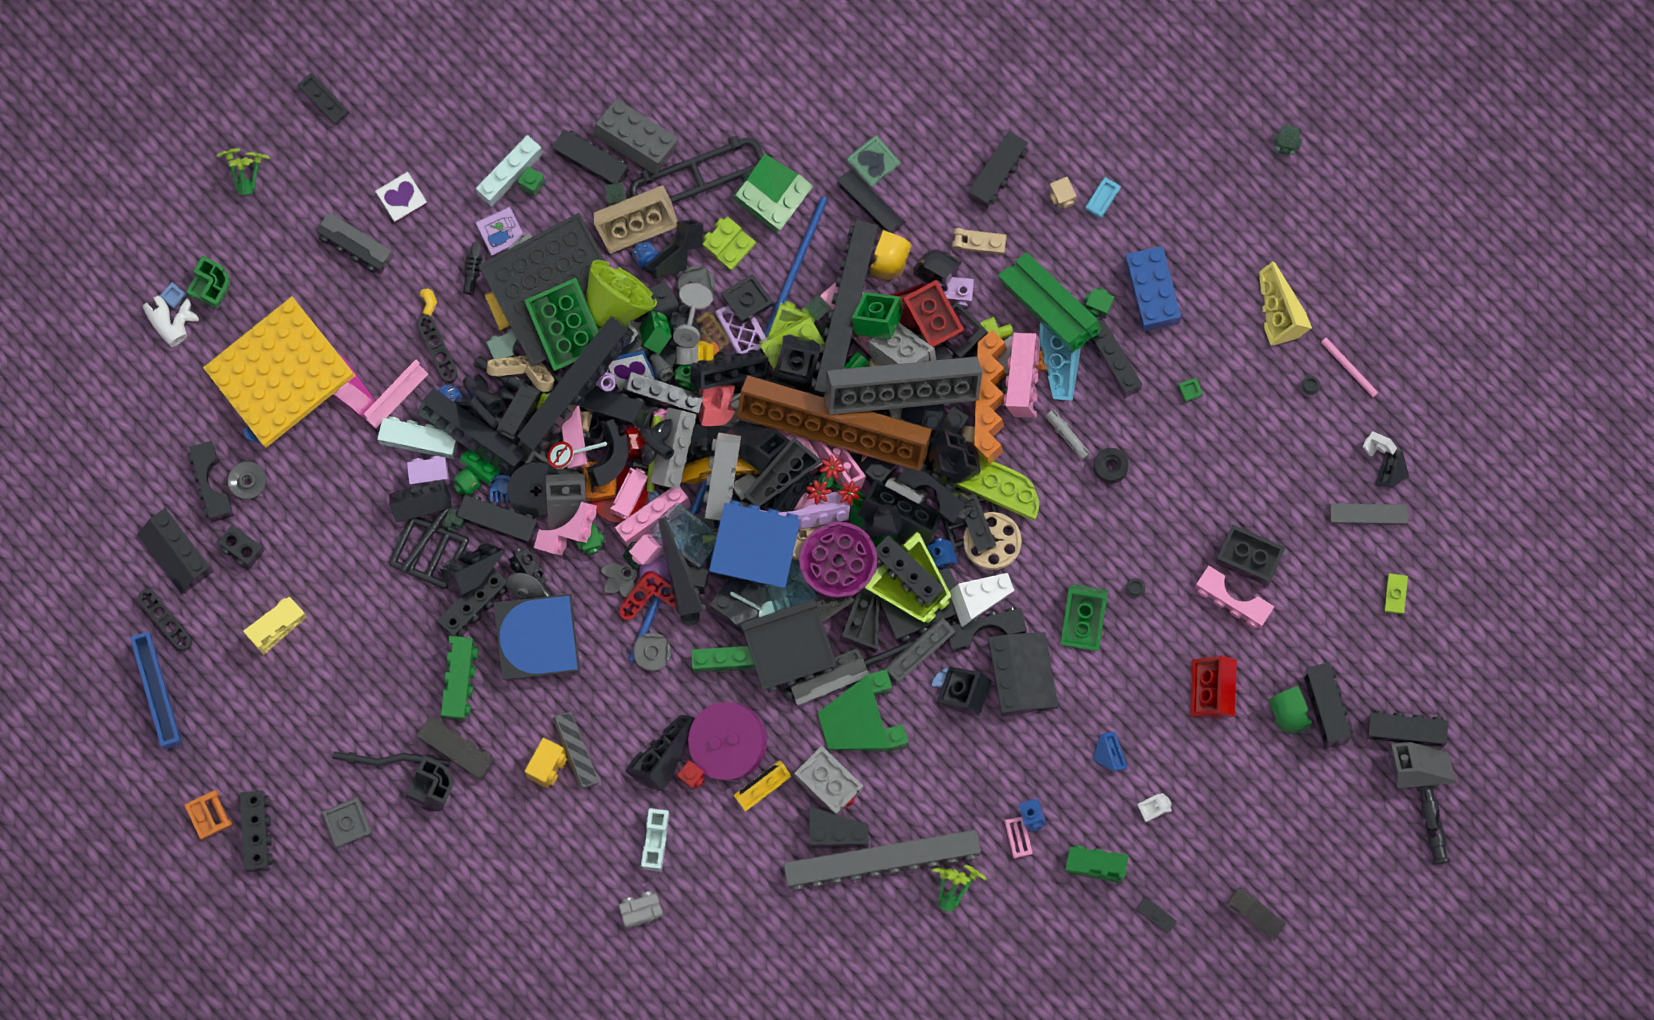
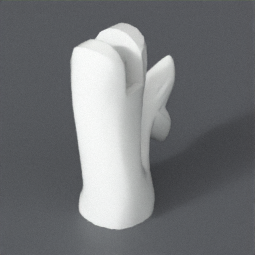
M156 296L153 299L158 308L153 311L152 307L146 302L143 305V309L159 335L170 347H175L187 337L184 327L185 321H199V318L194 312H191L190 300L186 298L171 325L168 305L162 297Z

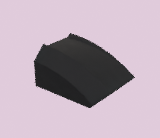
M791 334L783 336L773 377L780 381L797 385H810L820 354V344L813 339H805Z

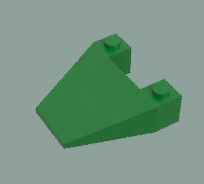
M887 669L868 674L818 712L828 750L892 752L908 747L909 742L903 724L884 729L875 700L876 696L892 692Z

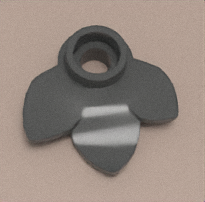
M610 563L601 569V572L608 577L604 587L606 593L613 594L620 591L622 596L626 597L634 587L633 581L637 577V570L633 565L624 564L621 566L617 563ZM626 571L631 572L629 577L624 576Z

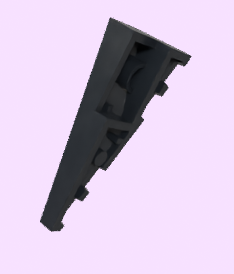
M662 516L658 518L676 613L682 616L706 610L705 604H702L700 601L699 591L695 587L692 574L681 549L677 548L675 543V535L671 532L667 517Z

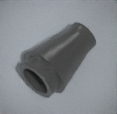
M658 353L651 355L649 361L656 378L661 382L671 379L674 374L673 368Z

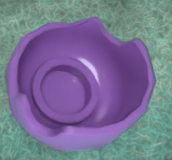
M658 557L649 564H641L640 577L647 571H654L666 580L669 578L666 560ZM653 577L651 579L647 578V584L650 582L656 584Z

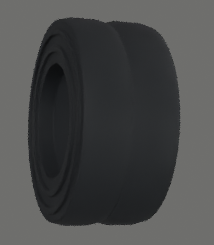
M1117 448L1103 449L1097 454L1094 461L1096 476L1102 482L1108 484L1120 482L1126 476L1129 467L1127 456ZM1114 461L1117 467L1115 470H1108L1106 463Z

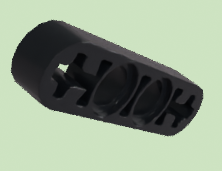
M423 315L417 322L421 335L442 380L449 384L454 383L458 378V372L434 319L429 315ZM423 321L431 322L429 327L433 332L428 333L426 327L423 326ZM436 336L439 338V343L434 346L430 345L429 339ZM439 353L447 355V359L444 362L436 360ZM446 365L448 366L450 372H454L452 373L451 378L445 376L446 370L444 366Z
M142 590L138 596L141 605L178 650H189L192 646V639L152 590ZM146 594L148 596L152 595L150 598L155 605L151 606L148 601L143 602L145 600L144 596ZM157 608L165 610L163 617H155L154 612ZM170 622L176 624V630L173 632L166 630V626ZM178 633L183 639L187 638L185 646L182 644L178 645L180 644L179 639L176 637Z

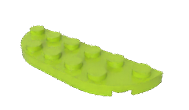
M978 455L981 471L968 481L951 483L960 489L976 494L978 497L1032 521L1037 519L1039 498L1034 485L1023 474L993 461L989 465ZM942 476L941 479L947 482L946 476Z

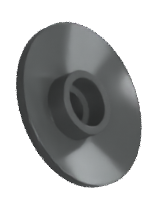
M242 462L234 466L230 471L228 485L235 496L241 499H252L260 495L264 490L266 475L258 464ZM247 479L251 480L250 485L245 484Z
M515 573L510 575L506 581L508 591L518 599L538 598L543 595L544 589L542 584L528 574Z

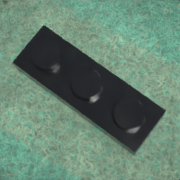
M312 73L297 84L305 95L335 125L349 114V110Z
M973 494L968 496L970 498L969 502L974 506L965 518V522L979 554L995 548L996 543L977 496Z

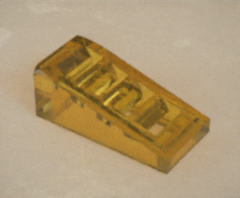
M709 310L696 320L698 323L705 321L707 318L711 320L701 328V331L710 344L723 336L725 339L717 344L720 350L730 343V340ZM714 324L715 327L707 333L706 329ZM719 330L720 333L714 338L710 337V335Z

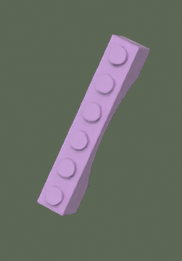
M834 492L825 495L828 499L827 502L820 498V502L817 505L814 503L796 511L779 512L778 515L786 516L787 513L798 515L797 519L802 520L799 529H804L831 522L847 521L849 519L850 505L847 500L841 503L840 500L843 495Z

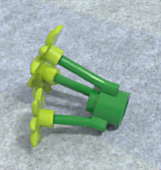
M239 148L218 153L216 157L225 156L226 160L229 161L235 182V190H238V195L253 194V189H256V178L261 158L270 159L269 156L247 152L245 155L254 157V160L247 157L232 160L234 159L233 154L240 151ZM255 162L252 182H250V179L244 178L245 165ZM235 165H237V168L240 171L239 181L234 167Z
M969 865L964 867L971 871L970 878L965 877V873H958L955 869L934 868L932 871L939 872L941 878L940 893L937 899L940 901L938 907L945 911L953 912L954 907H958L961 898L973 880H976L977 877L986 880L984 874ZM945 879H951L953 885L950 893L945 892L944 895ZM961 882L965 886L956 898L954 892L957 885Z

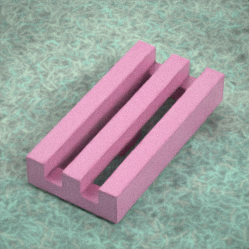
M1022 816L1005 820L1013 859L1033 855L1027 828L1024 826ZM1019 821L1021 822L1027 851L1023 850V845L1017 825V822ZM1010 823H1013L1020 853H1016Z

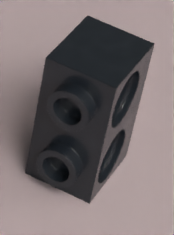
M233 524L218 541L221 546L220 550L227 556L233 555L236 558L235 562L243 568L246 565L251 569L265 551L260 544ZM237 539V543L234 546H228L229 540ZM252 550L251 556L243 557L244 551Z

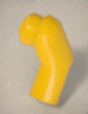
M422 289L420 297L426 302L422 314L431 316L437 300L431 289Z

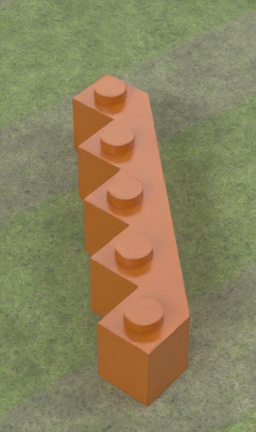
M993 330L978 342L977 358L983 373L979 401H976L974 440L976 452L989 465L1003 453L1002 445L993 436L1004 427L1002 418L995 412L1004 403V394L995 385L1006 376L1004 367L997 359L1007 351L1005 342Z

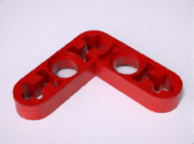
M654 571L645 572L620 604V616L625 620L633 619L652 594L675 608L672 591L669 595L661 593L663 587L671 588L670 582ZM647 578H654V582L658 585L657 590L654 583L650 582L647 584ZM637 591H641L645 596L637 600L634 598V594ZM631 606L632 612L625 613L624 608L628 609Z

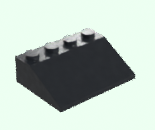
M730 576L710 604L709 612L745 635L741 623L758 618L759 610L731 596V592L760 607L767 601H776L783 607L800 581L793 580L788 576V584L785 589Z
M1045 632L989 637L988 645L1001 717L1059 708Z

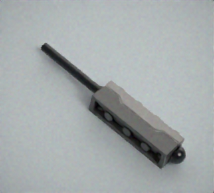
M916 639L864 660L858 648L835 657L837 666L833 667L834 671L823 674L822 671L815 673L816 677L804 680V677L797 679L796 684L789 686L790 690L788 687L783 690V697L787 701H793L794 699L797 705H800L819 696H824L836 689L843 688L848 684L860 681L868 675V667L902 653Z

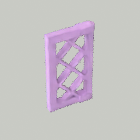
M729 306L715 311L736 353L742 354L752 349L762 350L760 344L753 343L755 335H758L760 340L766 338L755 317L750 319L755 330L744 328L746 322L742 324V327L732 324L735 314ZM727 313L732 315L729 323H726L723 315ZM730 327L740 330L737 339L734 338ZM743 331L753 334L750 342L740 340ZM738 343L748 345V349L741 351Z

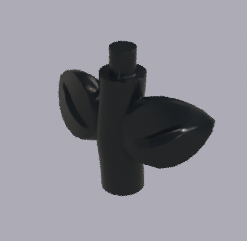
M671 419L657 423L653 429L643 426L639 430L641 438L646 442L641 447L643 465L651 464L657 454L665 460L672 458L674 455V449L664 443L671 433Z

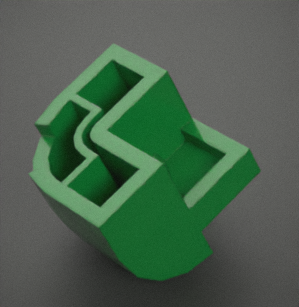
M202 256L193 271L195 277L186 293L203 302L204 305L218 309L228 293L230 278L225 268L220 264Z
M1298 686L1281 692L1268 700L1275 717L1274 724L1279 730L1284 733L1295 734L1310 729L1312 721L1307 716V711L1309 710Z

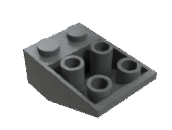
M585 474L546 475L548 530L558 529L567 524L575 516L581 502L586 503Z
M1412 742L1391 744L1390 760L1397 788L1456 782L1449 752Z

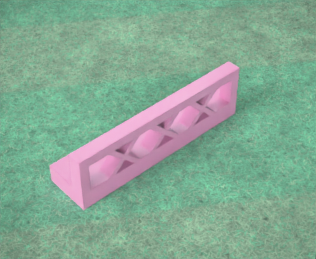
M417 360L362 415L375 429L382 423V419L387 418L428 375Z

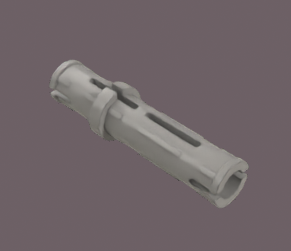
M1055 409L1045 416L1056 429L1055 432L1063 437L1081 461L1091 454L1069 428L1067 421L1064 422Z

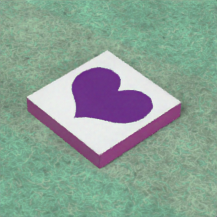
M408 172L376 190V194L395 223L427 205V201Z

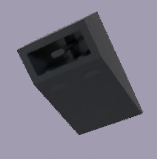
M739 421L724 433L741 436L738 456L761 473L765 471L790 442L788 438L775 429Z
M484 543L473 552H465L460 558L445 562V565L440 567V571L447 589L463 595L479 587L505 553V550L489 543Z

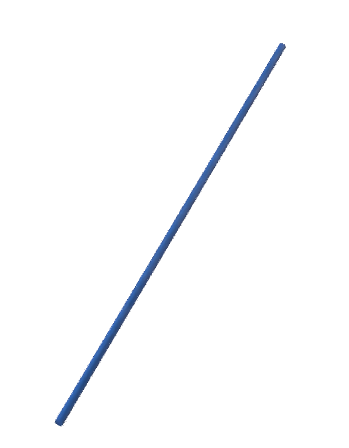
M821 196L764 332L765 337H768L779 304H784L828 201L826 197ZM707 481L701 483L676 543L677 548H680L681 551L689 534V516L698 513L705 496V491H707L709 486L706 485ZM666 587L661 589L662 594H664ZM656 595L653 598L637 639L648 633L661 602V599ZM631 651L628 661L635 663Z

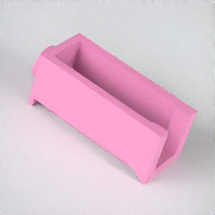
M630 468V473H628L613 506L610 508V513L625 520L629 518L647 482L648 476L645 475L646 472L638 468L635 470Z

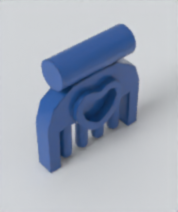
M500 473L493 480L495 482L490 486V501L494 502L493 492H495V502L498 503L499 492L500 502H504V496L506 502H509L507 487L510 477L505 473Z

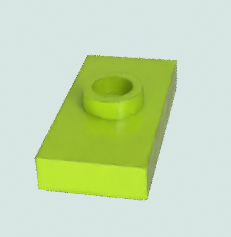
M1388 574L1384 612L1404 614L1408 576Z

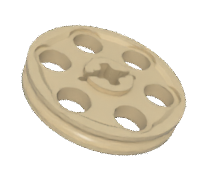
M997 512L984 513L986 520L994 518L997 521L996 526L989 527L994 540H998V542H995L996 547L982 552L979 556L972 555L971 549L975 547V544L967 527L964 534V549L968 558L978 567L986 570H999L1007 567L1017 558L1021 548V533L1016 523L1008 516ZM1006 526H1010L1014 529V533L1007 536L1003 533V529ZM1013 545L1015 552L1013 554L1005 553V546ZM991 555H996L999 558V562L995 565L990 564L988 558Z

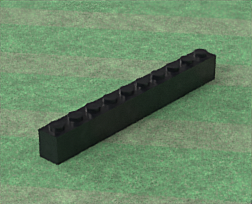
M856 219L854 226L850 225L848 236L851 239L850 243L846 242L844 253L847 254L846 259H842L839 269L843 270L842 276L837 277L835 287L839 288L838 292L833 294L831 304H834V308L829 310L827 321H830V325L825 327L823 338H826L825 344H821L819 354L822 356L821 361H817L814 371L818 374L816 379L813 378L810 387L813 390V395L824 398L827 371L844 368L853 331L852 316L860 302L878 228L876 224Z

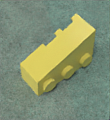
M288 597L287 599H282L275 608L267 612L243 632L264 656L306 619L307 616Z

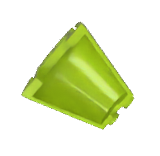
M916 532L900 547L944 587V593L929 608L925 605L922 607L915 601V596L911 592L906 593L901 588V583L897 579L893 580L887 575V570L883 566L876 568L873 578L865 588L920 621L929 623L936 616L934 612L938 608L942 610L949 604L948 599L951 597V594L920 534Z

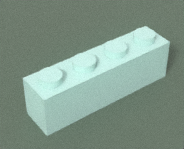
M527 135L476 188L477 195L492 207L522 176L526 168L531 167L543 154L541 147Z
M396 417L382 419L378 435L379 444L454 459L458 441L454 440L443 430L436 429V426L430 424L421 426L417 422L410 420L407 423L401 422Z

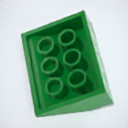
M577 278L524 300L554 371L574 364L599 332Z

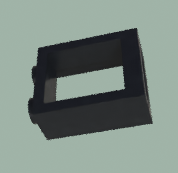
M956 302L954 305H951L956 316L961 315L977 332L959 350L949 341L944 342V345L957 358L972 357L978 351V342L988 334V331Z

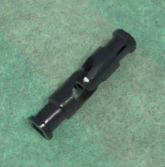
M1422 786L1417 788V791L1421 795V810L1426 819L1425 827L1429 847L1433 852V865L1445 864L1450 862V858L1447 857L1445 848L1447 843L1443 825L1439 819V805L1434 796L1433 789H1435V786ZM1439 829L1438 836L1433 837L1430 830Z

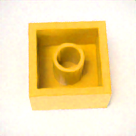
M542 738L525 770L527 778L547 789L550 785L553 786L558 778V775H556L558 769L563 768L567 761L564 748Z

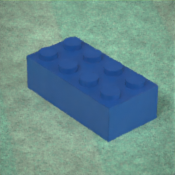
M1163 246L1126 254L1125 264L1142 330L1148 331L1179 324L1181 314Z

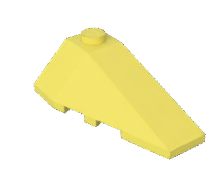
M1271 262L1259 274L1261 294L1264 295L1265 305L1262 306L1263 312L1266 313L1264 329L1270 345L1274 346L1298 339L1312 327L1305 310L1276 263Z

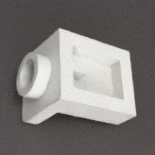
M1373 431L1363 445L1364 450L1369 456H1373L1376 450L1382 453L1394 454L1397 449L1391 439Z
M1157 794L1138 804L1145 822L1172 811L1170 808L1171 802L1164 794Z

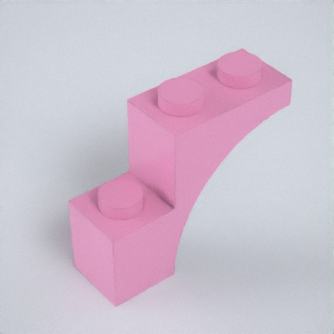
M581 502L575 516L564 526L554 530L539 529L534 548L563 555L567 546V538L587 543L591 535L592 522L596 517L597 506Z

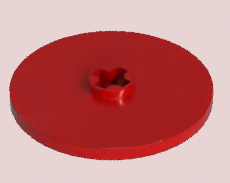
M624 467L616 477L617 494L628 473H630L629 468ZM645 484L630 516L647 505L649 500V491L646 490L647 484ZM596 486L593 487L592 493L596 492ZM616 497L592 501L593 505L597 506V513L603 519L619 524L625 520L610 513V508L613 506Z

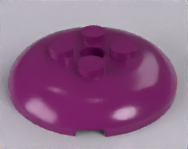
M831 522L819 529H815L806 538L800 551V568L804 579L815 591L829 597H847L861 591L871 581L877 567V552L869 535L861 528L846 522ZM836 558H842L844 562L840 565H836L834 563V560Z

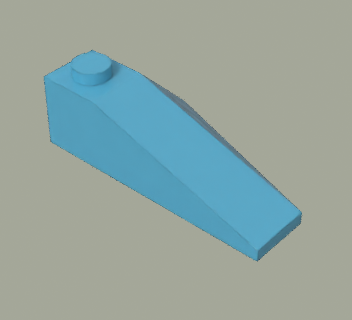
M1040 323V347L1043 350L1044 363L1048 368V379L1053 399L1073 401L1081 348L1073 353L1070 352Z

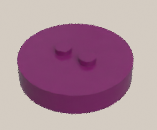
M733 702L715 703L705 708L695 718L689 732V751L696 766L704 771L706 775L719 780H737L751 774L762 762L767 748V734L760 717L749 707Z

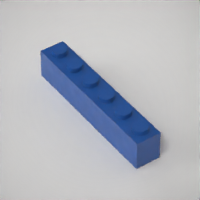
M149 631L130 637L160 745L164 750L183 745L153 637Z

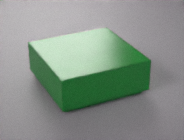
M1196 377L1178 384L1185 403L1203 396Z

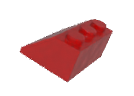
M1222 655L1192 659L1191 717H1235L1237 659Z

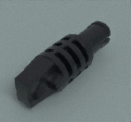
M477 242L472 243L471 252H466L463 270L465 277L463 294L474 295L476 279L480 277L478 265L482 264L483 254H480L481 243Z

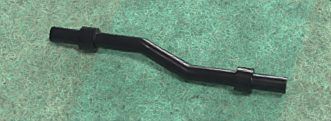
M333 751L332 759L347 761L349 764L361 763L374 766H383L403 760L421 763L424 757L422 755L399 753L383 758H373L357 755L354 752L342 753ZM427 754L426 757L449 768L450 760L435 758L434 755Z

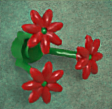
M832 455L829 456V462L822 459L825 467L820 469L821 473L817 475L814 487H807V490L812 492L807 496V499L815 498L816 505L820 502V498L827 502L828 499L825 495L830 494L832 491L825 488L831 486L840 490L838 491L839 495H843L840 500L841 503L847 500L848 504L851 505L853 502L852 498L859 499L856 492L860 490V487H854V481H851L849 486L843 483V487L834 483L833 476L835 479H838V472L844 471V468L838 466L842 460L838 459L834 462Z

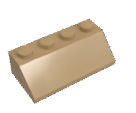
M663 185L594 212V224L609 253L676 228L678 222L671 200Z

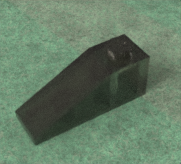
M1241 887L1238 888L1227 904L1229 908L1274 941L1286 925L1259 900Z

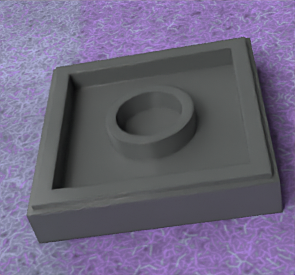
M358 797L322 812L336 849L372 834Z

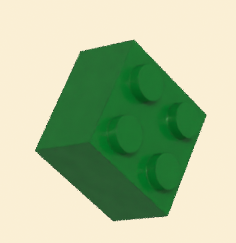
M864 292L852 316L855 335L891 339L903 315L900 297Z

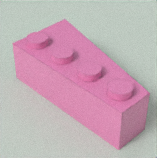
M1014 333L1013 339L1010 340V350H1012L1011 357L1008 358V368L1010 371L1009 376H1006V387L1008 389L1007 394L1004 395V405H1006L1014 417L1036 418L1037 411L1033 410V402H1037L1034 383L1038 382V370L1035 368V365H1039L1040 339L1034 333Z

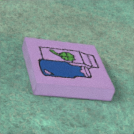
M510 207L476 222L492 257L506 251L523 233Z

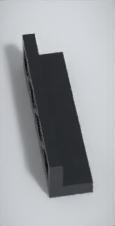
M810 473L805 474L781 493L770 499L761 510L767 511L768 506L774 502L770 509L779 512L793 511L814 477Z

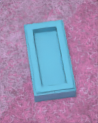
M1104 177L1085 210L1101 219L1121 189V186Z

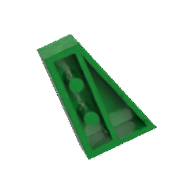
M1074 845V847L1069 848L1065 873L1123 884L1129 855L1105 852L1100 849L1089 850L1085 849L1084 846Z

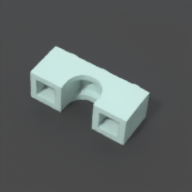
M649 808L646 843L641 865L642 870L662 872L670 815L667 810Z

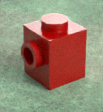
M690 760L677 774L678 780L692 791L696 787L699 788L705 781L704 771Z

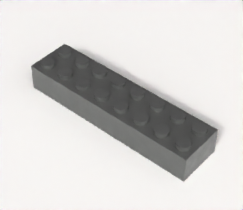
M977 357L828 370L824 401L829 415L979 401L983 372Z

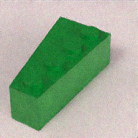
M449 636L452 651H449L447 654V664L450 667L445 673L447 689H444L441 716L443 719L466 721V717L470 716L471 705H468L469 697L473 696L474 686H471L472 678L475 679L476 667H473L474 659H478L479 648H476L473 638Z

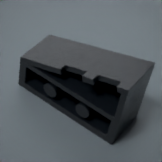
M866 588L856 593L840 637L841 641L873 653L879 650L878 595Z
M809 806L810 849L869 847L868 824Z

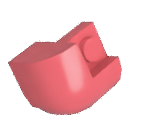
M732 383L703 390L699 389L698 394L703 395L697 417L702 426L724 425L733 417L735 411L731 403L735 386Z

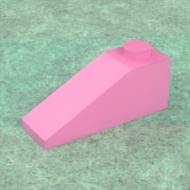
M661 533L644 534L629 552L633 555L632 559L639 565L649 564L664 554Z

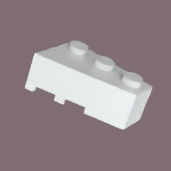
M1008 573L957 584L950 591L961 626H965L1004 600L1014 589Z

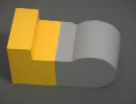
M699 341L696 346L690 348L677 346L678 364L687 365L697 363L700 360H713V345L705 341Z

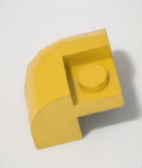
M883 230L875 251L874 262L870 268V275L884 280H891L900 276L905 269V262L912 246L911 243L901 236Z

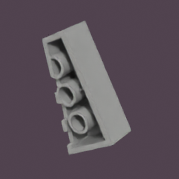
M718 433L717 439H713L712 451H715V456L710 457L709 468L713 469L712 474L707 476L706 485H709L710 488L709 491H705L704 502L707 503L705 518L721 520L724 503H729L732 498L741 436Z

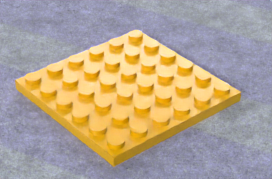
M292 296L203 367L265 448L356 376Z

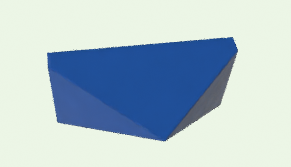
M1116 733L1101 734L1093 760L1111 771L1127 769L1128 767Z

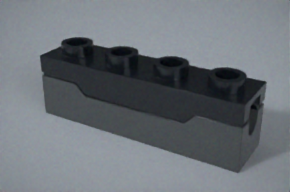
M331 213L326 215L316 230L319 240L325 244L331 243L335 246L334 249L341 254L347 253L354 262L365 264L366 269L372 273L378 272L382 274L393 258V253L390 249Z

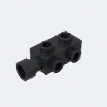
M521 546L512 552L513 556L508 559L511 569L516 573H524L536 578L544 589L542 597L554 595L551 589L545 585L544 582L547 581L545 573L539 568L534 555L529 552L528 548L523 549ZM537 572L540 574V578L536 576Z

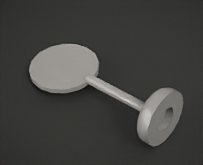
M690 283L684 285L679 291L681 302L691 308L687 325L677 327L673 334V339L678 345L689 348L696 346L700 341L699 331L692 326L695 309H705L710 306L713 300L712 293L707 287L697 283Z

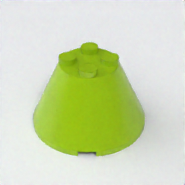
M595 260L590 265L585 298L599 330L611 316L618 318L626 325L655 308L657 300L654 299L653 301L651 298L653 293L641 281L620 267L617 270L610 267V263L603 260Z

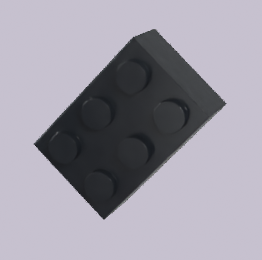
M1232 524L1215 564L1269 587L1286 547Z

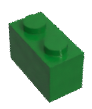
M651 310L639 326L643 346L660 354L672 337L667 317L661 312L656 313Z

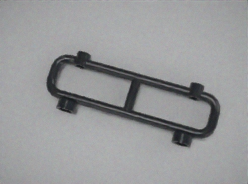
M733 136L728 139L729 144L661 169L656 175L648 170L642 171L640 173L641 177L633 181L630 186L631 198L638 195L637 188L639 186L651 184L656 179L690 167L698 186L670 196L672 204L738 178L744 181L764 155L763 151L755 139L743 138L739 140L738 136ZM745 145L753 147L757 156L756 164L704 183L697 166L698 163L730 151H737Z

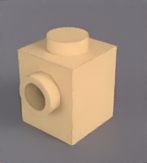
M1068 177L1050 184L1049 190L1051 194L1049 196L1053 205L1056 204L1058 209L1063 207L1067 209L1074 205L1077 196Z

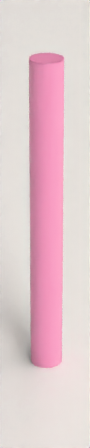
M1327 338L1321 342L1372 397L1378 394L1377 390Z

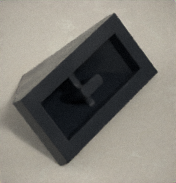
M1396 450L1394 454L1385 452L1376 482L1377 486L1393 487L1409 477L1404 453L1401 450Z

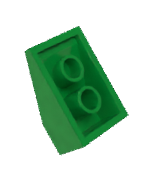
M1070 584L1061 645L1099 651L1109 590Z

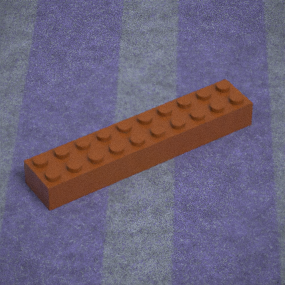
M747 376L741 389L737 418L917 471H921L932 431L929 428L871 411L829 415L823 397L751 376Z

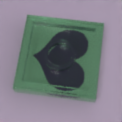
M877 135L848 157V161L871 187L901 164Z

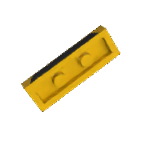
M779 760L733 796L746 812L792 776Z

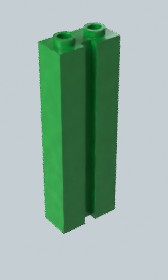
M1027 252L1015 261L1016 264L1012 268L1009 266L998 275L1001 285L1070 352L1073 353L1083 347L1084 343L1095 337L1101 330L1098 319Z

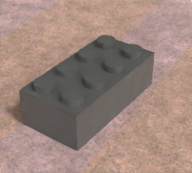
M618 99L613 102L598 120L593 135L654 175L659 172L676 151L679 140L677 136Z

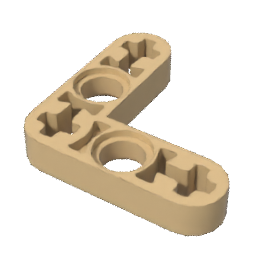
M527 356L492 359L487 363V373L489 375L504 376L526 373L538 390L544 392L553 390L554 378L542 362L532 366Z

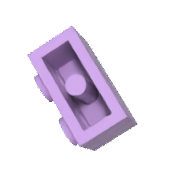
M952 277L946 286L939 283L950 304L957 302L962 308L972 305L974 279Z
M433 456L428 460L417 458L413 459L412 462H407L411 488L442 479L445 480L446 485H450L448 465L445 457Z

